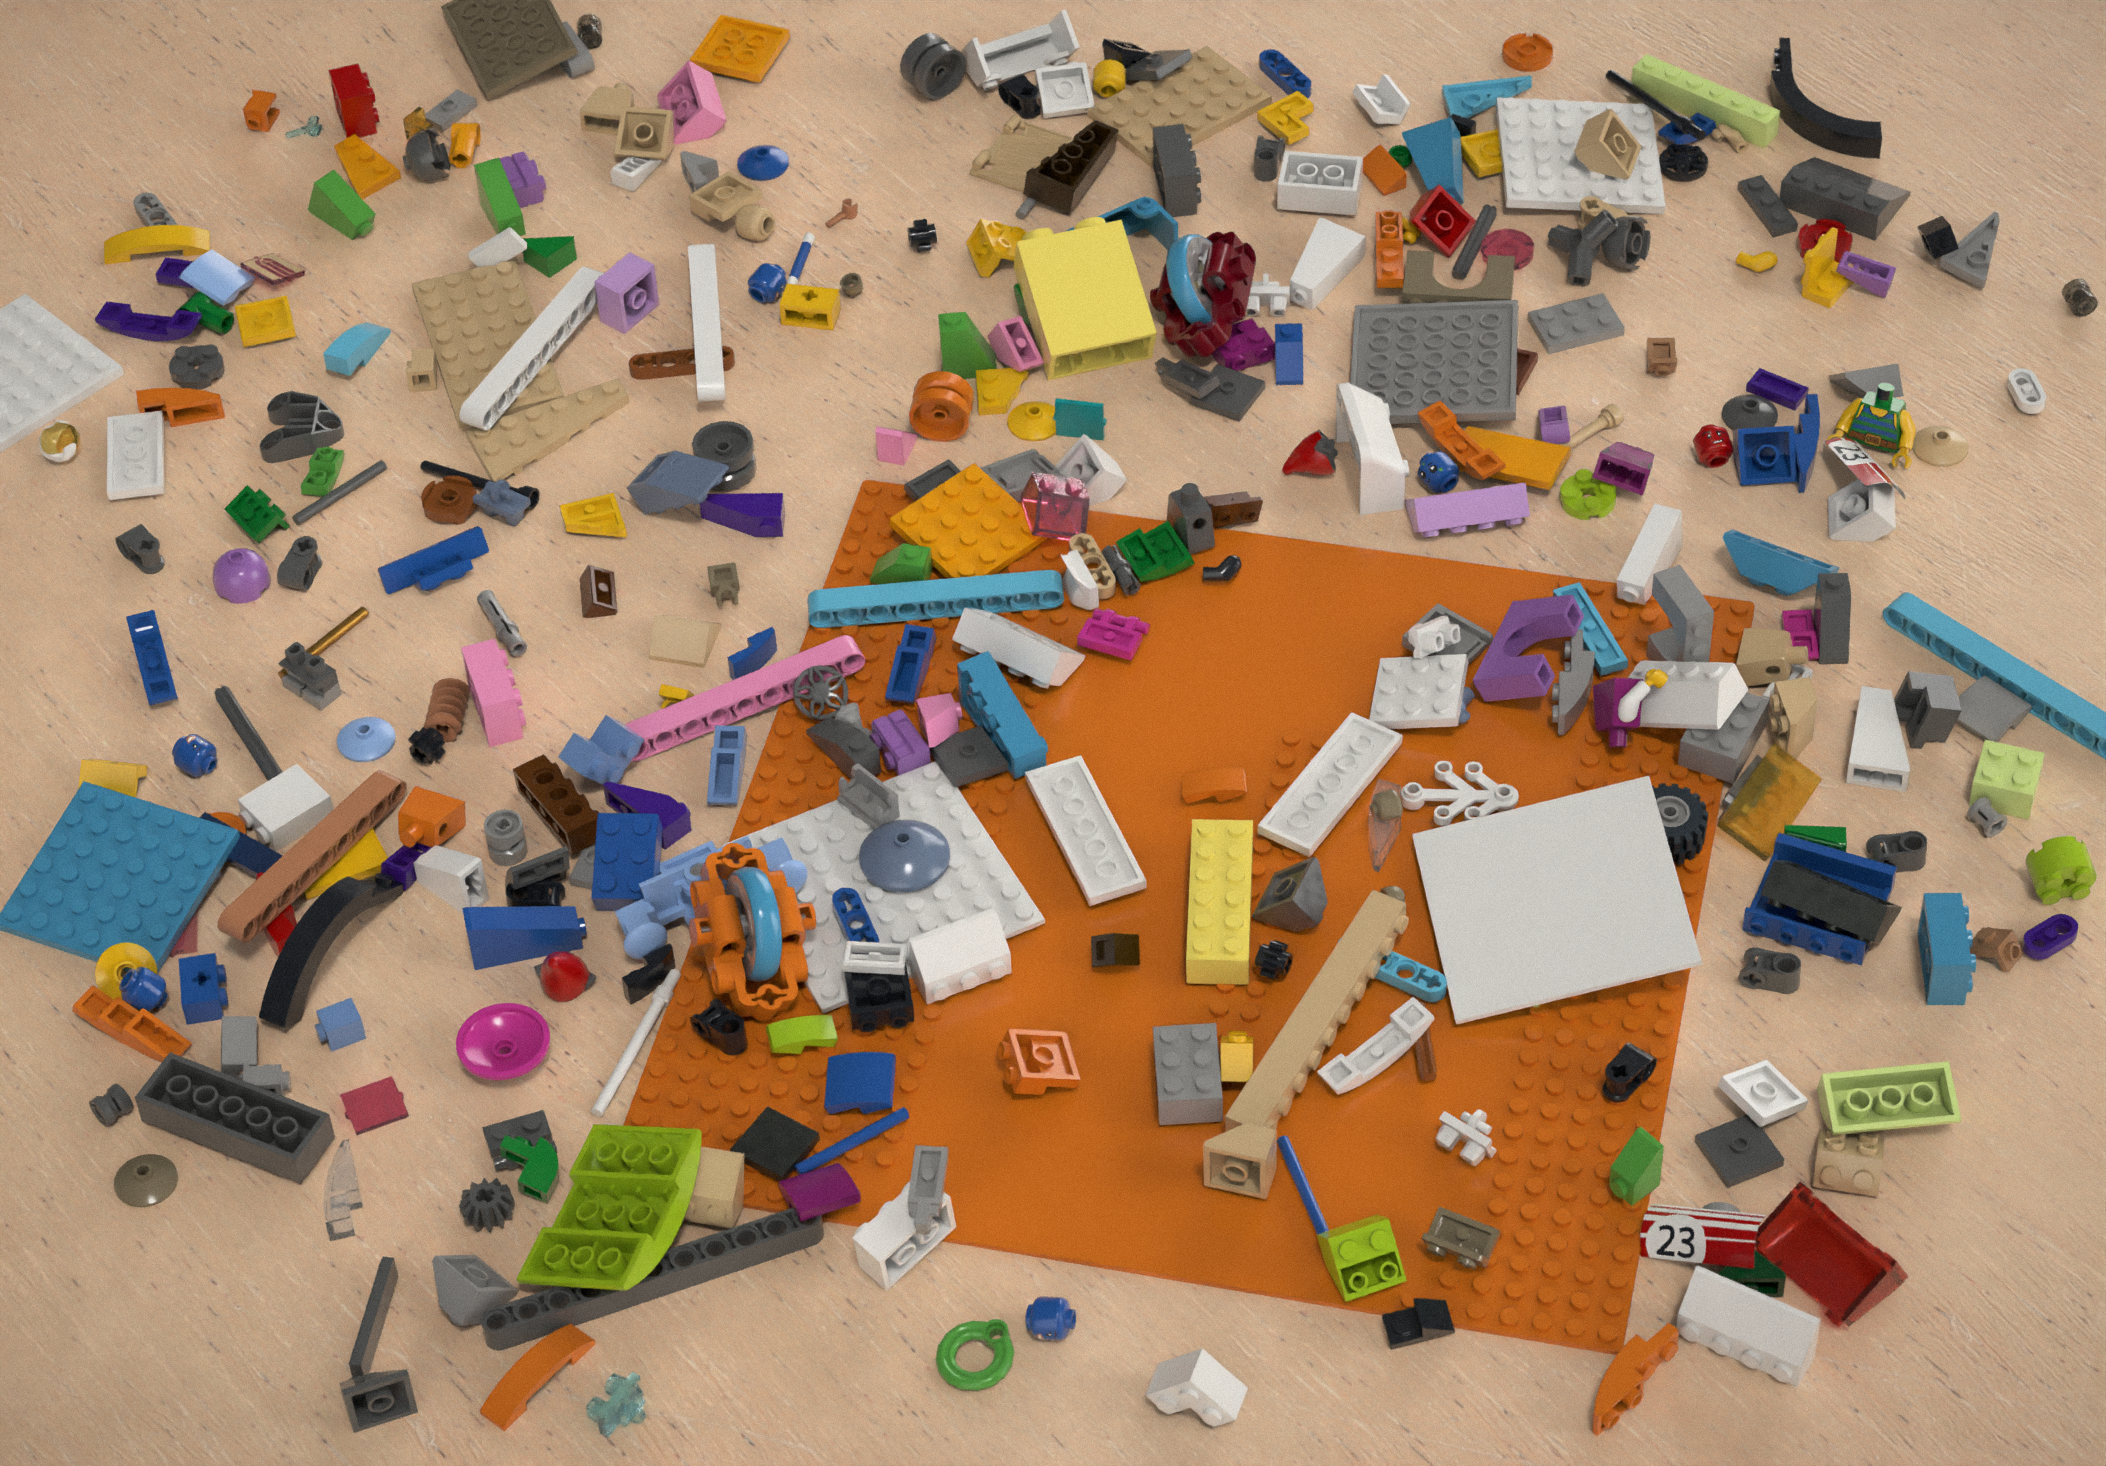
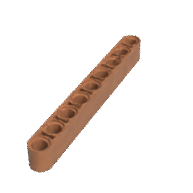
M382 770L375 771L225 908L218 919V930L243 943H249L401 802L406 793V782Z

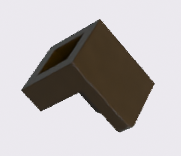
M1111 933L1091 936L1092 967L1140 965L1139 935Z

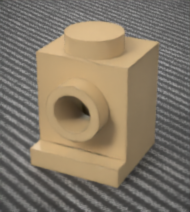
M434 348L412 350V361H407L406 369L410 392L437 390V364Z

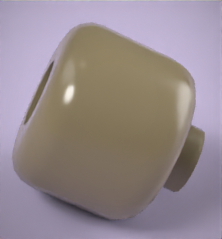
M1394 789L1375 793L1373 803L1370 804L1372 815H1376L1381 822L1400 818L1403 813V807L1398 792Z

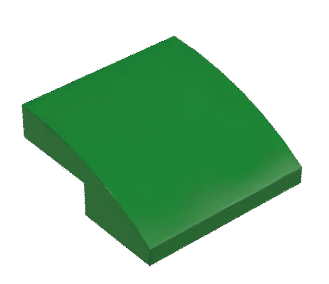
M1169 521L1164 522L1145 534L1139 528L1116 541L1117 546L1131 564L1140 582L1166 577L1195 564L1192 556Z

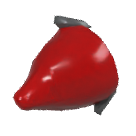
M1320 429L1309 434L1292 451L1283 465V473L1285 475L1297 472H1307L1315 475H1331L1335 473L1334 457L1338 455V451L1334 448V439L1329 440Z
M555 951L547 955L542 964L533 966L540 977V984L545 994L556 1002L572 1001L584 990H587L596 980V975L589 972L585 962L580 957L567 951Z

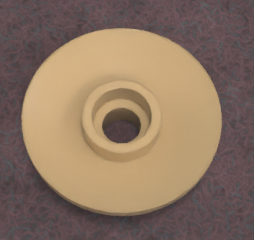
M1930 426L1915 434L1912 450L1916 457L1924 463L1932 466L1948 467L1956 465L1966 458L1969 444L1965 436L1953 428Z

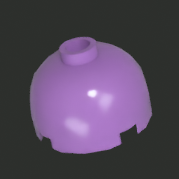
M237 548L227 551L218 558L213 567L215 591L221 599L222 596L228 598L230 603L241 604L257 600L261 597L260 592L265 588L268 590L270 587L271 577L269 569L263 557L253 550Z

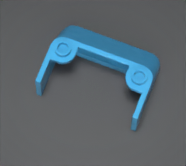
M1141 197L1098 216L1103 218L1105 223L1122 220L1126 236L1146 228L1167 250L1178 239V222L1156 200L1149 197Z

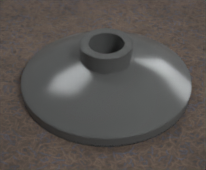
M1739 395L1725 403L1722 409V419L1731 430L1774 427L1777 423L1778 412L1774 404L1766 398L1757 395Z

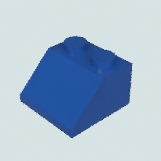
M1794 425L1732 430L1734 460L1740 485L1797 482Z

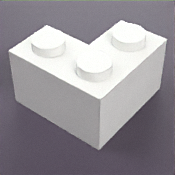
M1202 1348L1158 1363L1145 1396L1154 1402L1158 1409L1168 1415L1191 1408L1201 1416L1204 1422L1212 1427H1216L1236 1420L1248 1387Z

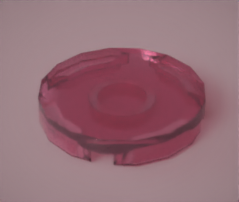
M1515 229L1495 230L1486 235L1482 240V258L1487 263L1488 255L1515 256L1514 270H1518L1529 265L1532 261L1534 243L1531 237L1524 232Z

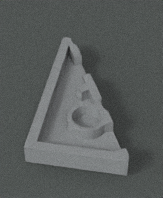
M1993 212L1958 243L1959 249L1942 256L1939 267L1983 289L1999 226V213Z

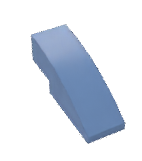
M715 725L714 747L711 748L707 795L708 805L738 804L747 745L745 726Z

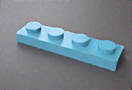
M1580 582L1554 589L1553 597L1573 595L1584 615L1578 628L1583 630V648L1585 651H1595L1594 666L1600 676L1626 669L1628 667V659Z

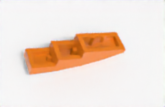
M94 985L77 1000L72 1008V1012L97 1029L159 1062H163L170 1052L182 1056L192 1046V1042L144 1008L138 1011L118 996L113 1000Z

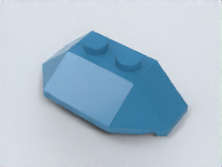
M1734 529L1725 532L1723 535V540L1740 575L1748 577V581L1752 584L1773 586L1777 593L1791 596L1816 584L1818 574L1838 573L1839 570L1837 566L1799 554Z

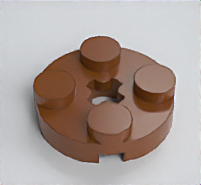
M461 476L443 477L444 481L435 484V480L430 482L421 494L425 517L438 522H451L455 525L465 523L467 517L477 508V505L473 503V496L477 494V491L473 488L472 482ZM451 497H454V500L446 501L449 500Z

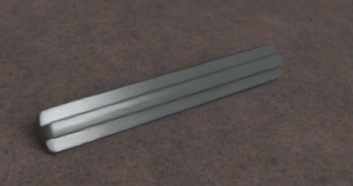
M1488 204L1483 206L1452 269L1454 278H1460L1461 280L1466 278L1497 215V208Z

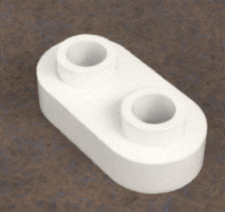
M2024 368L2011 371L2007 387L2018 408L2027 414L2041 412L2045 408L2046 394L2036 375Z

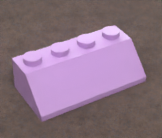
M1526 483L1405 500L1414 533L1422 532L1423 537L1439 535V529L1450 528V533L1467 531V525L1474 524L1478 525V529L1495 527L1494 521L1505 520L1506 525L1523 523L1522 517L1530 516Z

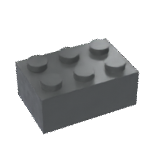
M1184 124L1153 127V168L1163 208L1172 217L1197 215V204L1201 203L1200 188H1197V183H1201V173L1199 167L1195 168L1197 166L1195 150L1190 151L1192 149L1191 134H1186Z

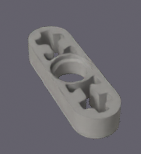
M142 193L135 197L134 206L136 214L146 227L178 225L154 194ZM155 218H163L162 220H159V221H151L152 219H155Z

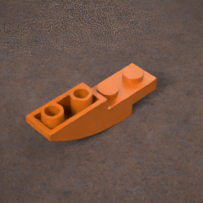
M1392 210L1375 212L1377 288H1403L1402 212Z
M1668 1322L1647 1342L1636 1334L1613 1359L1602 1379L1595 1401L1592 1433L1596 1436L1606 1428H1613L1627 1409H1634L1639 1405L1644 1396V1381L1653 1375L1659 1364L1664 1360L1666 1362L1671 1360L1677 1353L1679 1330Z

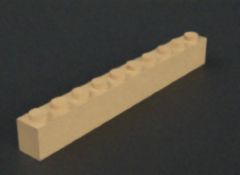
M1372 890L1225 1115L1226 1132L1244 1123L1256 1126L1262 1125L1276 1130L1280 1117L1288 1114L1292 1105V1098L1296 1092L1300 1093L1304 1089L1310 1070H1315L1318 1067L1323 1050L1326 1046L1330 1047L1333 1044L1339 1025L1347 1022L1352 1005L1363 997L1366 983L1370 978L1374 979L1376 977L1384 955H1390L1394 947L1395 938L1406 930L1409 917L1406 916L1405 902Z

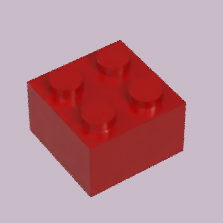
M358 63L328 70L336 111L346 138L354 134L359 138L377 134L375 123L380 122L377 109L373 104L376 102L373 88L370 87L367 72L362 73Z

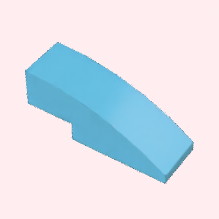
M368 322L348 329L323 353L326 369L350 376L358 365L364 367L367 365L390 335L391 330Z

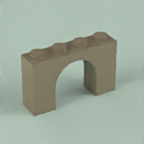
M1407 250L1402 304L1512 300L1515 256L1488 255L1486 276L1481 283L1471 288L1453 289L1440 284L1434 278V252Z

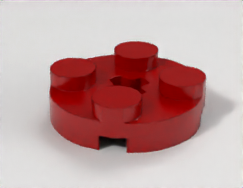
M1819 219L1816 220V224L1810 226L1807 223L1802 226L1798 235L1800 256L1804 259L1806 252L1809 249L1812 250L1817 245L1819 238L1823 234L1826 235L1834 227L1838 229L1834 261L1840 263L1844 251H1851L1853 236L1851 232L1849 234L1845 231V225L1835 220Z

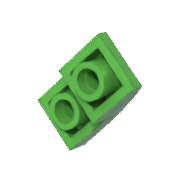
M331 447L316 449L309 460L310 471L301 483L302 494L325 496L332 491L343 463L344 450H335Z

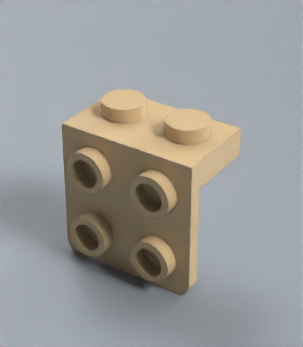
M1829 1128L1821 1129L1819 1132L1812 1187L1878 1196L1883 1163L1884 1139L1873 1132L1832 1135Z

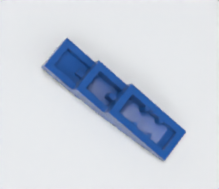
M1806 394L1804 414H1799L1797 434H1794L1796 483L1799 493H1804L1807 488L1817 455L1820 427V410L1817 394Z

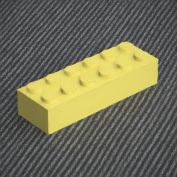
M1192 819L1186 950L1187 983L1249 985L1253 820Z

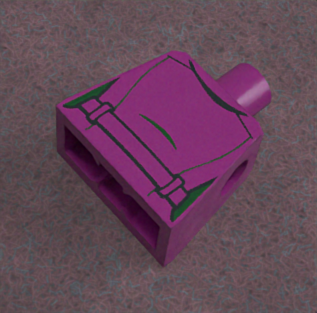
M1615 442L1600 452L1592 478L1643 496L1655 455L1640 447H1634L1623 442Z

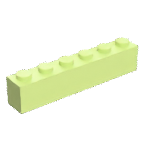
M1647 54L1632 69V83L1672 110L1689 117L1698 112L1714 120L1716 128L1718 124H1726L1739 131L1745 141L1765 148L1778 135L1780 110Z

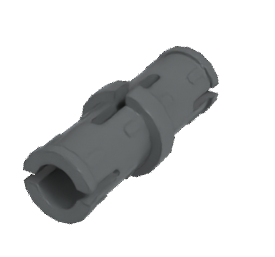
M1111 545L1106 546L1102 550V554L1124 594L1128 596L1129 592L1131 595L1136 594L1140 590L1141 585L1131 571V564L1122 557L1116 545H1113L1112 548Z

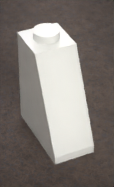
M435 845L429 851L420 855L414 862L418 883L462 914V908L481 907L489 900L482 860L478 857Z

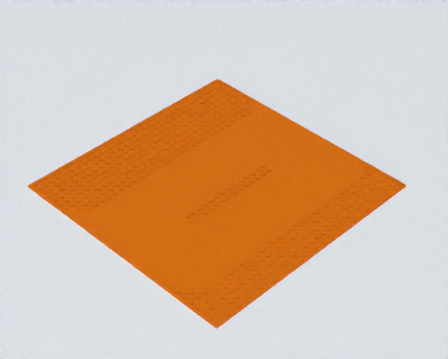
M873 480L862 482L823 589L877 585L870 583V577L877 559L903 543L909 544L889 526L892 516L915 502L904 491L905 485ZM1019 501L1020 505L1050 531L1049 538L996 574L1054 570L1059 572L1063 579L1067 566L1061 554L1067 555L1070 552L1069 540L1072 536L1080 533L1091 535L1102 552L1108 545H1111V548L1113 545L1117 546L1116 541L1139 528L1145 534L1166 521ZM1214 527L1215 547L1191 554L1195 564L1169 576L1140 582L1132 569V573L1141 585L1140 590L1136 594L1131 595L1129 592V596L1125 595L1116 580L1115 594L1107 599H1099V607L1097 609L1104 611L1111 609L1116 611L1118 615L1128 618L1132 615L1139 617L1140 621L1150 624L1149 632L1147 635L1142 634V642L1132 660L1077 645V636L1087 619L1092 618L1096 608L1086 610L1073 605L1064 588V602L1056 608L995 613L1086 655L1084 661L1061 686L1049 685L1048 689L1032 683L1033 677L1025 674L1024 677H1020L1008 671L1009 666L1003 663L998 668L1037 733L1047 743L1046 766L1082 756L1146 878L1147 888L1089 906L1026 782L1025 775L1014 779L1008 770L958 786L957 788L1045 918V924L1006 939L1011 953L1012 973L926 1004L913 979L909 978L914 1021L908 1022L903 1028H893L891 1025L877 1026L876 1030L869 1033L862 1032L859 1029L852 1030L849 1004L822 1013L804 982L797 983L798 995L792 1006L786 1011L777 1012L772 1020L759 1021L753 1016H741L745 1025L748 1042L747 1048L738 1055H727L707 1039L700 1037L690 1023V1018L694 1014L699 1015L706 1010L713 999L720 1000L727 1008L734 1012L729 993L715 994L713 991L703 947L693 946L691 942L680 971L681 977L673 990L674 996L666 1008L623 1124L624 1126L700 1129L702 1132L701 1147L730 1151L732 1146L768 1106L819 1133L820 1140L803 1159L805 1160L905 1107L909 1113V1119L816 1168L820 1169L839 1163L848 1172L861 1195V1202L822 1214V1221L860 1227L866 1222L869 1223L878 1215L880 1208L886 1202L893 1201L902 1193L904 1186L911 1180L916 1145L948 1147L949 1157L944 1192L951 1197L956 1228L942 1240L944 1242L1376 1315H1384L1414 1307V1298L1446 1300L1454 1328L1617 1355L1624 1347L1641 1250V1226L1644 1215L1648 1210L1651 1192L1631 1206L1623 1198H1618L1609 1187L1610 1170L1635 1130L1640 1126L1660 1142L1691 968L1543 1003L1538 1008L1531 1006L1457 1025L1448 987L1446 995L1442 1000L1428 1002L1379 979L1370 978L1366 983L1363 997L1352 1005L1347 1022L1339 1025L1333 1044L1330 1047H1325L1318 1067L1315 1070H1310L1304 1089L1300 1093L1296 1092L1292 1098V1105L1288 1114L1280 1117L1276 1128L1277 1139L1281 1136L1289 1137L1329 1230L1376 1214L1389 1218L1407 1281L1347 1302L1341 1296L1325 1265L1317 1233L1278 1144L1277 1170L1267 1199L1204 1186L1203 1145L1206 1140L1226 1132L1225 1115L1247 1082L1221 1081L1223 1097L1222 1122L1159 1125L1153 1027L1216 1023L1220 1075L1222 1036H1228V1031H1246L1247 1037H1253L1254 1072L1372 890L1380 892L1381 888L1388 886H1397L1404 891L1406 916L1409 917L1407 928L1403 934H1398L1395 938L1392 951L1432 968L1445 976L1412 834L1443 827L1434 822V810L1441 805L1449 806L1455 801H1425L1424 805L1417 810H1409L1402 805V816L1387 822H1381L1376 815H1372L1370 810V804L1373 803L1375 793L1394 789L1398 792L1401 799L1402 788L1410 782L1420 784L1423 789H1454L1446 782L1435 778V764L1439 761L1450 762L1453 766L1454 774L1475 790H1484L1476 782L1468 781L1464 776L1467 763L1472 761L1480 763L1483 767V773L1498 785H1511L1518 791L1519 800L1513 809L1645 776L1650 777L1651 784L1655 788H1658L1659 784L1665 783L1666 786H1672L1673 783L1679 784V788L1687 787L1691 789V794L1697 793L1700 796V802L1704 801L1707 806L1708 822L1705 841L1700 853H1695V858L1690 861L1686 858L1684 864L1680 865L1674 862L1696 939L1724 780L1678 765L1680 740L1687 728L1639 727L1627 732V748H1609V732H1598L1595 725L1593 685L1615 677L1628 678L1640 661H1650L1646 656L1648 635L1673 626L1653 595L1650 596L1645 605L1627 602L1617 597V583ZM1082 547L1084 554L1087 553V549ZM1230 555L1240 558L1242 562L1241 569L1230 581H1203V567H1218ZM1089 563L1086 566L1089 569H1096L1100 565ZM932 565L933 572L930 580L947 579ZM1101 578L1098 579V583H1101L1104 586V584L1101 581ZM1580 582L1628 659V667L1626 669L1600 676L1594 666L1592 688L1583 712L1564 735H1558V723L1552 722L1553 705H1558V701H1552L1553 683H1559V671H1564L1565 662H1570V659L1564 658L1565 641L1571 640V636L1538 641L1518 655L1544 654L1555 674L1545 696L1485 702L1480 692L1476 689L1473 678L1490 647L1489 645L1467 668L1464 687L1470 688L1475 695V698L1466 705V711L1470 713V719L1462 725L1458 724V726L1390 729L1403 735L1402 744L1310 857L1258 834V824L1350 713H1355L1369 720L1380 658L1413 657V652L1402 646V636L1437 603L1489 631L1494 638L1513 601L1553 597L1554 589ZM1703 595L1714 610L1709 662L1735 663L1736 665L1744 628H1751L1755 604L1750 601ZM961 616L817 628L809 624L799 651L801 653L840 636L847 635L852 637L865 657V664L859 671L844 677L848 686L846 705L849 703L858 704L863 728H868L871 732L873 720L882 716L888 717L890 713L901 709L925 742L926 739L920 728L916 701L914 704L885 700L897 645H901L905 624L934 628L937 638L929 668L917 699L951 693L954 702H960L957 663L981 654L977 652L974 655L960 649V643L952 640ZM838 680L829 683L830 686L834 687ZM840 686L833 693L838 694L843 699L842 686ZM794 698L780 703L729 842L837 800L839 796V779L843 777L847 780V783L851 780L806 734L807 729L822 721L813 720L803 715L797 708ZM835 698L830 699L831 703L840 705ZM800 699L802 705L810 711L809 704L811 700L805 701ZM814 704V714H816L820 709V705ZM825 704V709L821 715L832 713L836 709L829 708ZM962 706L963 719L958 720L959 731L956 733L976 727ZM879 750L881 772L876 774L875 777L884 782L898 775L894 769H887L883 761V753ZM930 753V760H931V763H932V762H935L936 760L933 758V756H932L931 753ZM1221 767H1235L1245 770L1246 795L1220 803L1215 796H1211L1189 804L1182 797V774ZM1475 802L1471 806L1480 807L1485 802ZM1465 810L1455 816L1449 825L1463 822ZM1495 810L1491 814L1499 813V811ZM1192 819L1253 820L1249 985L1187 983L1186 950ZM1315 856L1319 860L1328 901L1322 913L1323 918L1321 922L1314 928L1308 927L1294 932L1255 920L1252 914L1273 874ZM1111 933L1139 935L1140 965L1092 967L1091 936ZM1277 940L1289 945L1286 952L1293 954V962L1286 976L1279 974L1278 979L1274 978L1273 980L1260 975L1262 968L1255 965V960L1262 944L1269 945L1270 941ZM1384 959L1381 960L1380 966L1386 963ZM1402 970L1397 973L1401 978H1410L1414 975L1408 970ZM773 976L761 982L746 980L745 988L747 994H755L765 984H773L779 989L780 986L777 985ZM1412 997L1417 1001L1425 1003L1426 1009L1434 1016V1021L1429 1026L1437 1067V1077L1435 1080L1423 1081L1420 1078L1414 1044L1380 1074L1345 1093L1337 1094L1318 1076L1317 1071L1340 1053L1347 1057L1391 1022L1389 1015ZM832 1015L838 1037L834 1047L805 1046L801 1054L771 1052L766 1032L768 1024L801 1016ZM1022 1029L1066 1032L1081 1079L1077 1088L1047 1087L1043 1095L1014 1094L1012 1085L1006 1084L1004 1081L1005 1061L999 1060L997 1056L998 1044L1003 1040L1007 1030ZM1630 1042L1656 1057L1657 1064L1649 1079L1643 1082L1629 1099L1620 1103L1612 1102L1606 1099L1602 1093L1603 1085L1607 1080L1605 1068L1618 1055L1622 1047ZM857 1052L893 1053L896 1056L893 1107L863 1114L859 1107L829 1114L824 1107L828 1057ZM1479 1109L1487 1113L1485 1123L1491 1126L1492 1130L1488 1135H1484L1492 1139L1491 1146L1497 1150L1494 1156L1490 1158L1485 1155L1477 1166L1474 1167L1460 1156V1152L1467 1143L1459 1139L1452 1151H1447L1439 1146L1435 1137L1442 1126L1439 1118L1444 1111L1462 1122L1464 1121L1460 1117L1464 1111L1471 1115ZM744 1163L743 1208L772 1213L790 1209L778 1187L779 1181ZM795 1169L788 1178L798 1176ZM1439 1207L1500 1230L1501 1234L1486 1268L1477 1265L1475 1269H1470L1457 1262L1458 1257L1446 1254L1444 1258L1427 1251L1428 1246L1421 1238L1423 1233L1428 1234Z

